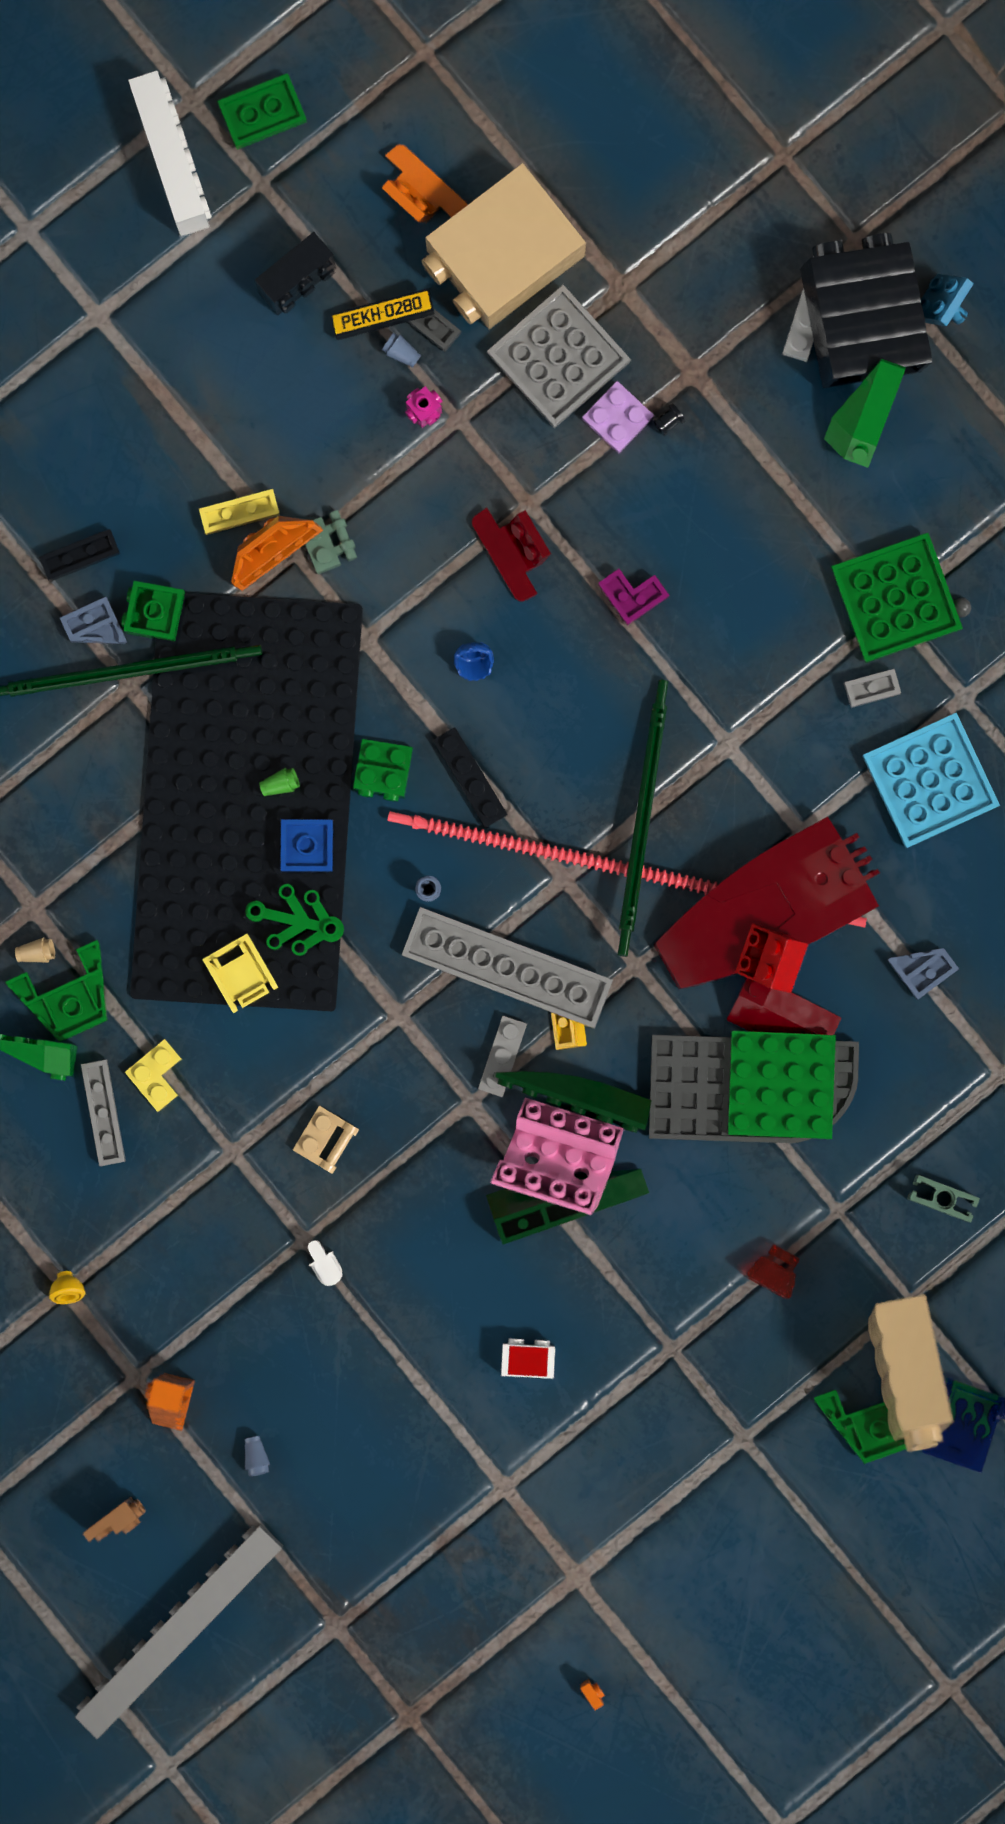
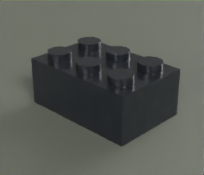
M315 232L311 233L255 279L258 293L277 316L282 312L284 314L288 313L296 305L295 301L301 296L304 298L309 296L315 290L314 286L321 280L325 282L334 275V270L336 269L334 254Z

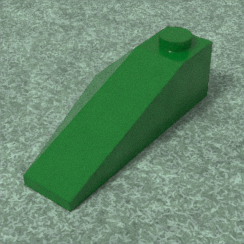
M0 1034L1 1051L42 1072L51 1073L50 1079L66 1081V1076L73 1077L78 1046Z

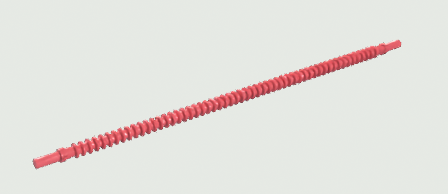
M392 811L388 815V821L412 826V829H426L428 833L435 831L436 835L438 832H441L442 836L449 834L450 838L457 836L458 840L460 837H463L464 841L471 839L472 843L475 840L479 844L485 842L486 846L493 844L494 848L499 845L500 849L507 847L508 851L515 849L516 853L518 850H521L522 854L529 852L530 856L533 854H537V857L543 855L544 859L551 857L552 861L557 858L559 862L565 860L566 864L573 862L575 866L579 863L580 867L587 865L588 869L595 867L597 871L598 868H601L602 872L609 870L610 874L614 871L617 872V875L623 873L624 877H627L629 862L623 864L622 860L615 862L613 858L612 861H609L608 857L601 859L600 855L593 857L592 853L590 856H587L586 852L579 854L578 850L575 853L571 849L565 851L564 847L557 849L556 845L551 848L550 844L543 846L542 842L535 844L534 840L532 843H529L528 839L521 841L520 837L517 839H513V836L507 838L506 834L499 836L498 832L493 835L491 831L485 833L484 829L477 831L476 827L471 830L470 826L463 828L462 824L455 826L454 822L452 825H449L448 821L441 823L440 819L435 822L433 818L428 820L419 815L414 817ZM643 865L642 878H645L646 882L653 880L655 884L659 881L660 885L667 883L668 887L671 885H675V888L681 886L682 890L689 888L690 892L695 889L697 893L703 891L704 895L717 886V881L712 884L710 880L706 882L702 878L695 880V876L690 879L688 875L681 877L680 873L674 875L673 871L670 874L666 873V870L659 872L658 868L656 870H652V867L645 869ZM859 917L848 924L865 928L867 918Z

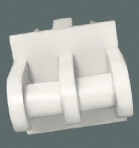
M319 1241L310 1242L308 1250L315 1262L309 1264V1266L312 1267L322 1284L325 1286L335 1285L342 1278V1268L334 1252L332 1251L327 1254Z

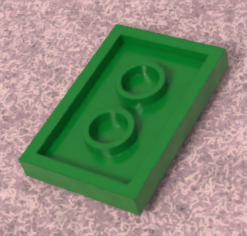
M288 73L217 101L237 150L307 122Z

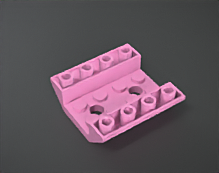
M525 1098L517 1116L516 1130L504 1159L499 1160L491 1183L591 1215L598 1207L613 1168L623 1128ZM533 1156L539 1161L535 1164H529L525 1159ZM577 1172H584L588 1175V1177L586 1179L580 1180L577 1179L574 1176V1174Z

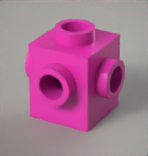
M425 386L421 390L419 388L413 390L407 396V410L405 413L414 424L418 422L423 428L427 424L432 425L441 417L442 406L440 403L443 401L434 390L430 392ZM426 400L428 406L425 408L420 407L419 405Z

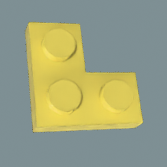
M166 1039L125 1071L157 1112L178 1096L162 1076L182 1060Z

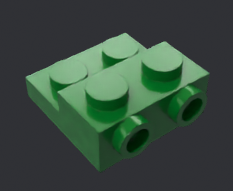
M134 581L133 587H129L127 592L129 606L128 611L124 612L122 616L121 626L124 627L123 631L129 635L175 641L185 591L183 589Z
M362 739L353 789L358 791L359 796L372 798L373 794L384 795L383 799L398 802L399 798L405 799L413 747Z

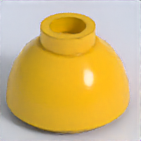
M62 1271L57 1274V1279L50 1287L49 1299L56 1304L75 1303L85 1296V1288L79 1279L73 1276L71 1271Z

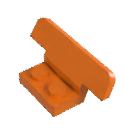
M397 145L385 155L402 173L395 181L388 180L382 189L418 222L427 223L440 208L453 217L468 205L406 146Z

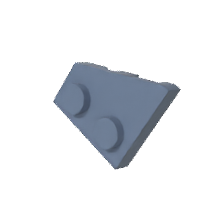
M107 597L60 617L69 640L73 643H127Z
M944 948L891 957L887 960L916 1000L959 970Z

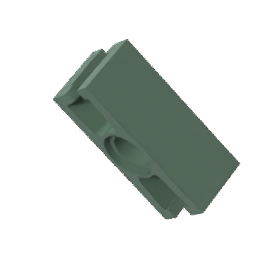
M920 1175L915 1176L913 1185L917 1186L923 1183L932 1187L933 1191L930 1195V1200L916 1197L917 1192L914 1190L912 1193H909L907 1200L971 1223L973 1215L967 1211L966 1215L954 1210L953 1207L956 1204L957 1197L970 1200V1204L973 1207H977L980 1198ZM942 1191L947 1192L950 1197V1201L946 1206H941L937 1202V1196Z

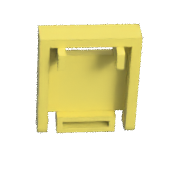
M248 934L202 959L233 1013L238 1011L236 1004H234L236 1000L244 1008L270 993L265 985L269 982L274 990L279 988ZM240 946L244 954L221 966L217 958Z

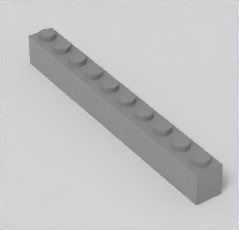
M262 1524L258 1528L252 1525L242 1536L245 1541L239 1547L234 1544L224 1554L227 1560L221 1566L216 1563L205 1574L208 1579L202 1585L197 1582L188 1591L187 1594L190 1598L184 1604L179 1601L169 1611L172 1616L167 1622L164 1623L160 1620L150 1631L153 1636L147 1642L142 1639L132 1649L135 1655L129 1661L124 1658L113 1669L116 1674L110 1680L105 1677L95 1689L98 1693L92 1699L87 1696L76 1707L79 1712L75 1718L96 1739L114 1723L282 1549L283 1545Z

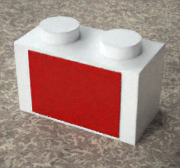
M508 1339V1343H503L501 1376L554 1378L555 1346L550 1345L548 1340H534L533 1345L524 1344V1339Z

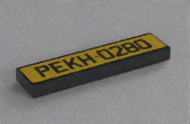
M429 288L337 312L331 314L335 337L338 341L435 315L431 293Z

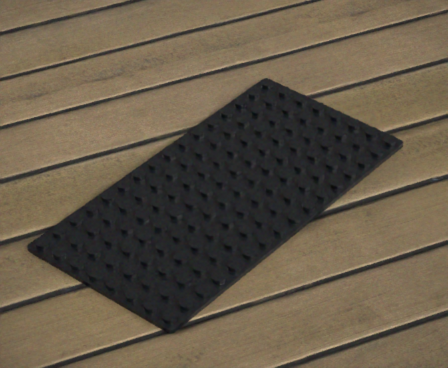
M185 593L175 641L156 638L154 659L232 646L242 648L261 645L262 655L239 658L236 662L153 674L130 992L133 999L228 1005L202 959L248 934L279 988L274 990L269 982L265 985L270 993L247 1006L329 1012L336 1009L341 938L335 942L323 940L308 949L305 955L297 956L292 951V944L297 940L304 941L317 932L306 929L283 943L280 949L272 950L267 946V938L272 934L281 933L292 925L268 919L253 922L248 919L245 910L250 902L260 901L267 909L295 915L287 901L279 895L280 887L284 884H290L294 888L295 896L309 919L320 921L313 907L304 901L305 893L309 890H315L318 892L320 902L327 914L337 917L342 922L363 608L360 604ZM285 767L295 770L300 787L296 788L294 792L268 796L262 794L259 782L264 781ZM281 820H333V872H281ZM289 887L282 890V894L285 897L290 896L292 893ZM309 894L307 897L308 902H315L317 900L316 894ZM254 906L251 909V914L253 916L259 915L260 908ZM333 924L326 927V932L329 934H333L336 931V927ZM276 937L272 938L270 945L272 947L278 946L279 939ZM302 943L295 946L297 953H302L305 949ZM237 946L217 959L221 966H224L244 953L240 946ZM238 1000L234 1002L236 1006H241Z

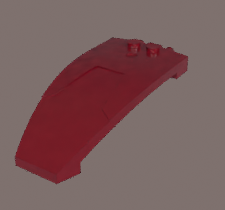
M827 816L763 852L731 874L700 899L654 944L678 989L704 985L708 982L737 974L735 971L752 924L791 936L809 945L879 907L866 882L880 874L879 870L873 869L865 876L859 870V867L869 864L873 859L869 855L855 863L853 859L867 851L866 847H860L851 854L846 847L847 844L857 841L859 838L858 833L842 840Z

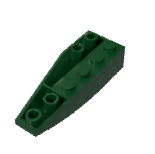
M528 1071L494 1072L493 1077L499 1079L498 1085L512 1089L513 1085L522 1087L521 1093L535 1098L537 1094L547 1096L546 1102L561 1106L562 1102L572 1105L570 1110L582 1115L589 1111L596 1114L594 1119L613 1124V1121L619 1122V1127L630 1132L637 1133L638 1129H646L652 1101L602 1082L577 1076Z
M642 1170L611 1171L598 1207L593 1213L648 1194L649 1190ZM587 1174L574 1175L577 1179L580 1180L586 1179L588 1177ZM507 1188L486 1195L502 1245L589 1215Z

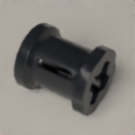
M673 403L669 405V409L658 417H652L654 425L663 436H666L668 434L667 431L678 423L683 424L685 422L683 415Z

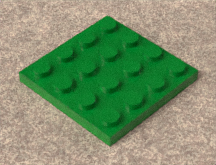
M929 533L831 566L865 663L963 629Z
M731 1031L727 1135L832 1139L836 1035Z

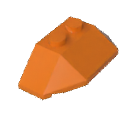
M284 516L269 519L265 522L262 529L256 533L249 534L245 537L243 543L238 546L231 580L232 584L241 591L245 590L322 532L323 529L313 520Z

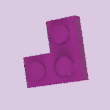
M617 569L598 583V586L627 626L669 597V594L655 575L633 589L621 570Z

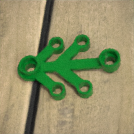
M290 884L282 885L279 889V895L287 901L295 915L267 909L260 901H252L246 906V916L253 922L268 919L292 925L281 933L272 934L267 938V946L272 950L280 949L283 943L306 929L317 931L304 941L297 940L292 944L293 953L297 956H303L308 949L323 940L327 942L338 941L344 933V926L341 920L327 914L320 902V896L315 890L307 891L304 895V901L313 907L320 921L309 919L295 896L294 888ZM286 887L292 890L291 895L288 897L282 894V890ZM311 893L317 896V900L313 903L307 900L308 895ZM254 906L260 908V914L257 916L251 914V909ZM330 924L336 927V931L333 934L326 932V927ZM274 937L279 939V945L276 947L270 945V940ZM299 943H302L305 947L302 953L295 951V946Z

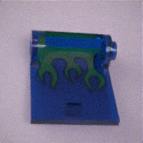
M947 1377L944 1384L953 1422L941 1432L943 1441L938 1442V1446L924 1449L921 1453L982 1473L996 1425L1001 1419L1005 1420V1397Z

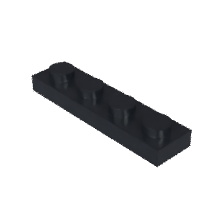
M454 727L435 738L433 742L485 828L508 816L457 729Z

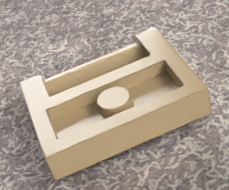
M319 1106L293 1151L333 1174L337 1168L335 1164L353 1135L356 1136L359 1129ZM337 1126H339L344 1131L327 1159L324 1160L319 1156Z

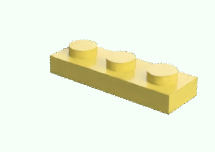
M273 489L199 509L206 535L280 515Z

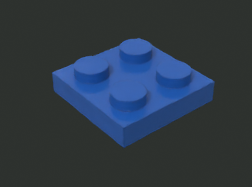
M281 820V872H333V820Z

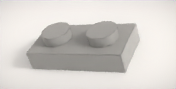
M895 669L844 683L851 708L901 694Z

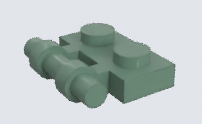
M338 510L329 513L332 523L325 526L322 517L313 520L321 526L323 531L305 544L317 575L341 566L338 555L345 553L348 561L357 558L354 550L356 546L354 541L350 540L346 531L347 524L345 519L341 518ZM336 532L341 544L334 547L329 535Z

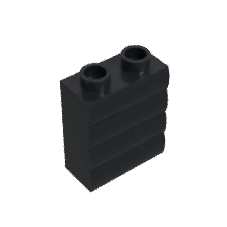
M881 233L862 239L863 249L844 252L842 241L826 242L812 248L814 257L809 258L800 268L823 389L863 382L865 377L881 359L906 367L904 375L920 373L932 363L931 349L909 242L893 244L891 233Z

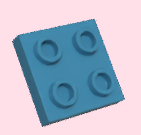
M937 274L929 283V288L924 296L920 299L925 323L947 326L951 319L955 324L962 323L965 319L961 314L967 317L968 313L960 305L973 286V283L965 277Z

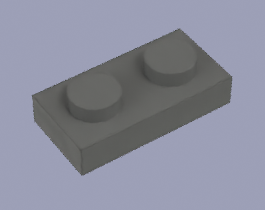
M435 309V315L408 322L444 352L461 334V330Z

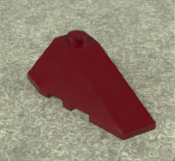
M746 978L726 1021L750 1032L834 1035L841 1017L792 992L788 993L771 989Z

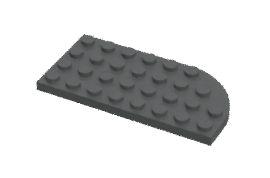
M652 1035L650 1100L652 1101L649 1111V1139L798 1143L811 1138L727 1135L731 1037ZM836 1041L833 1125L848 1109L857 1089L859 1042Z

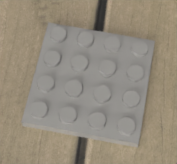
M564 285L487 351V354L554 428L631 362V359Z

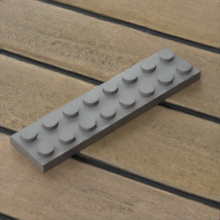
M421 907L402 952V956L593 1029L596 1027L613 980Z

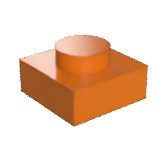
M587 1679L580 1684V1689L594 1710L604 1705L601 1698L605 1695L597 1682L592 1685L590 1680Z

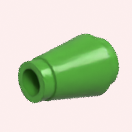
M286 767L264 781L259 782L264 796L294 792L296 788L300 787L295 770L293 768L287 769Z

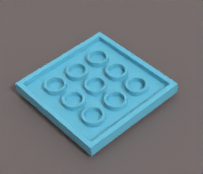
M957 713L862 756L905 849L1000 806Z

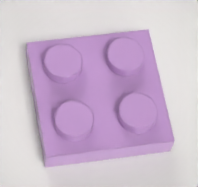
M617 381L582 417V420L619 454L652 420L654 415Z

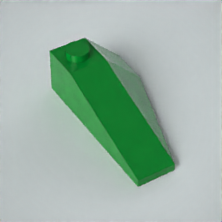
M881 359L855 392L847 398L842 407L833 414L824 439L845 460L867 468L869 467L906 367Z

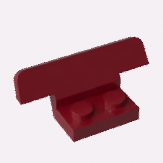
M485 508L473 517L472 526L515 599L523 602L536 596L538 593L526 573L544 563L551 555L549 549L526 510L517 514L509 524L499 528L488 508Z

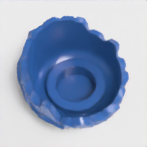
M471 642L462 644L456 650L454 665L458 670L459 676L468 681H478L491 674L494 657L489 646L482 642Z

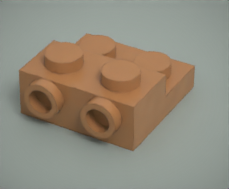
M130 1497L88 1528L83 1535L90 1542L94 1538L100 1541L112 1530L116 1534L120 1531L126 1534L141 1522L138 1518L146 1512V1509L138 1499L134 1501Z

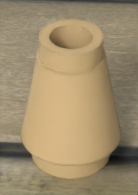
M43 937L16 947V959L18 962L48 963L49 960L55 958L54 943L52 939Z

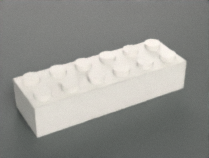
M154 71L129 79L128 81L180 236L209 228L207 219L212 217L205 196L199 197L204 193L197 172L191 173L196 171L189 148L184 150L188 145L182 127L178 125L180 121L174 103L171 101L172 97L165 77L160 79L158 71Z

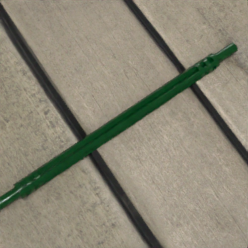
M261 645L242 648L232 646L198 653L8 682V685L0 686V696H21L42 691L236 662L239 658L262 655Z
M658 680L655 704H652L619 925L621 934L617 955L622 957H628L631 932H634L638 898L666 720L667 680Z

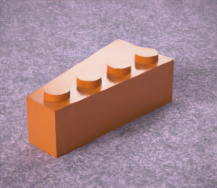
M164 1373L155 1378L154 1381H151V1383H148L145 1398L149 1399L148 1409L152 1424L180 1431L183 1430L195 1380Z

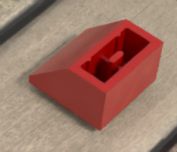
M752 924L735 973L771 989L791 993L808 944L791 936Z

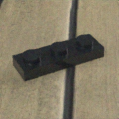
M111 529L42 555L39 559L48 581L51 582L120 554Z

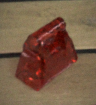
M772 1244L768 1251L769 1254L766 1257H759L745 1273V1277L783 1299H789L795 1286L796 1274H794L793 1270L800 1258ZM774 1256L788 1263V1266L784 1268L773 1262Z

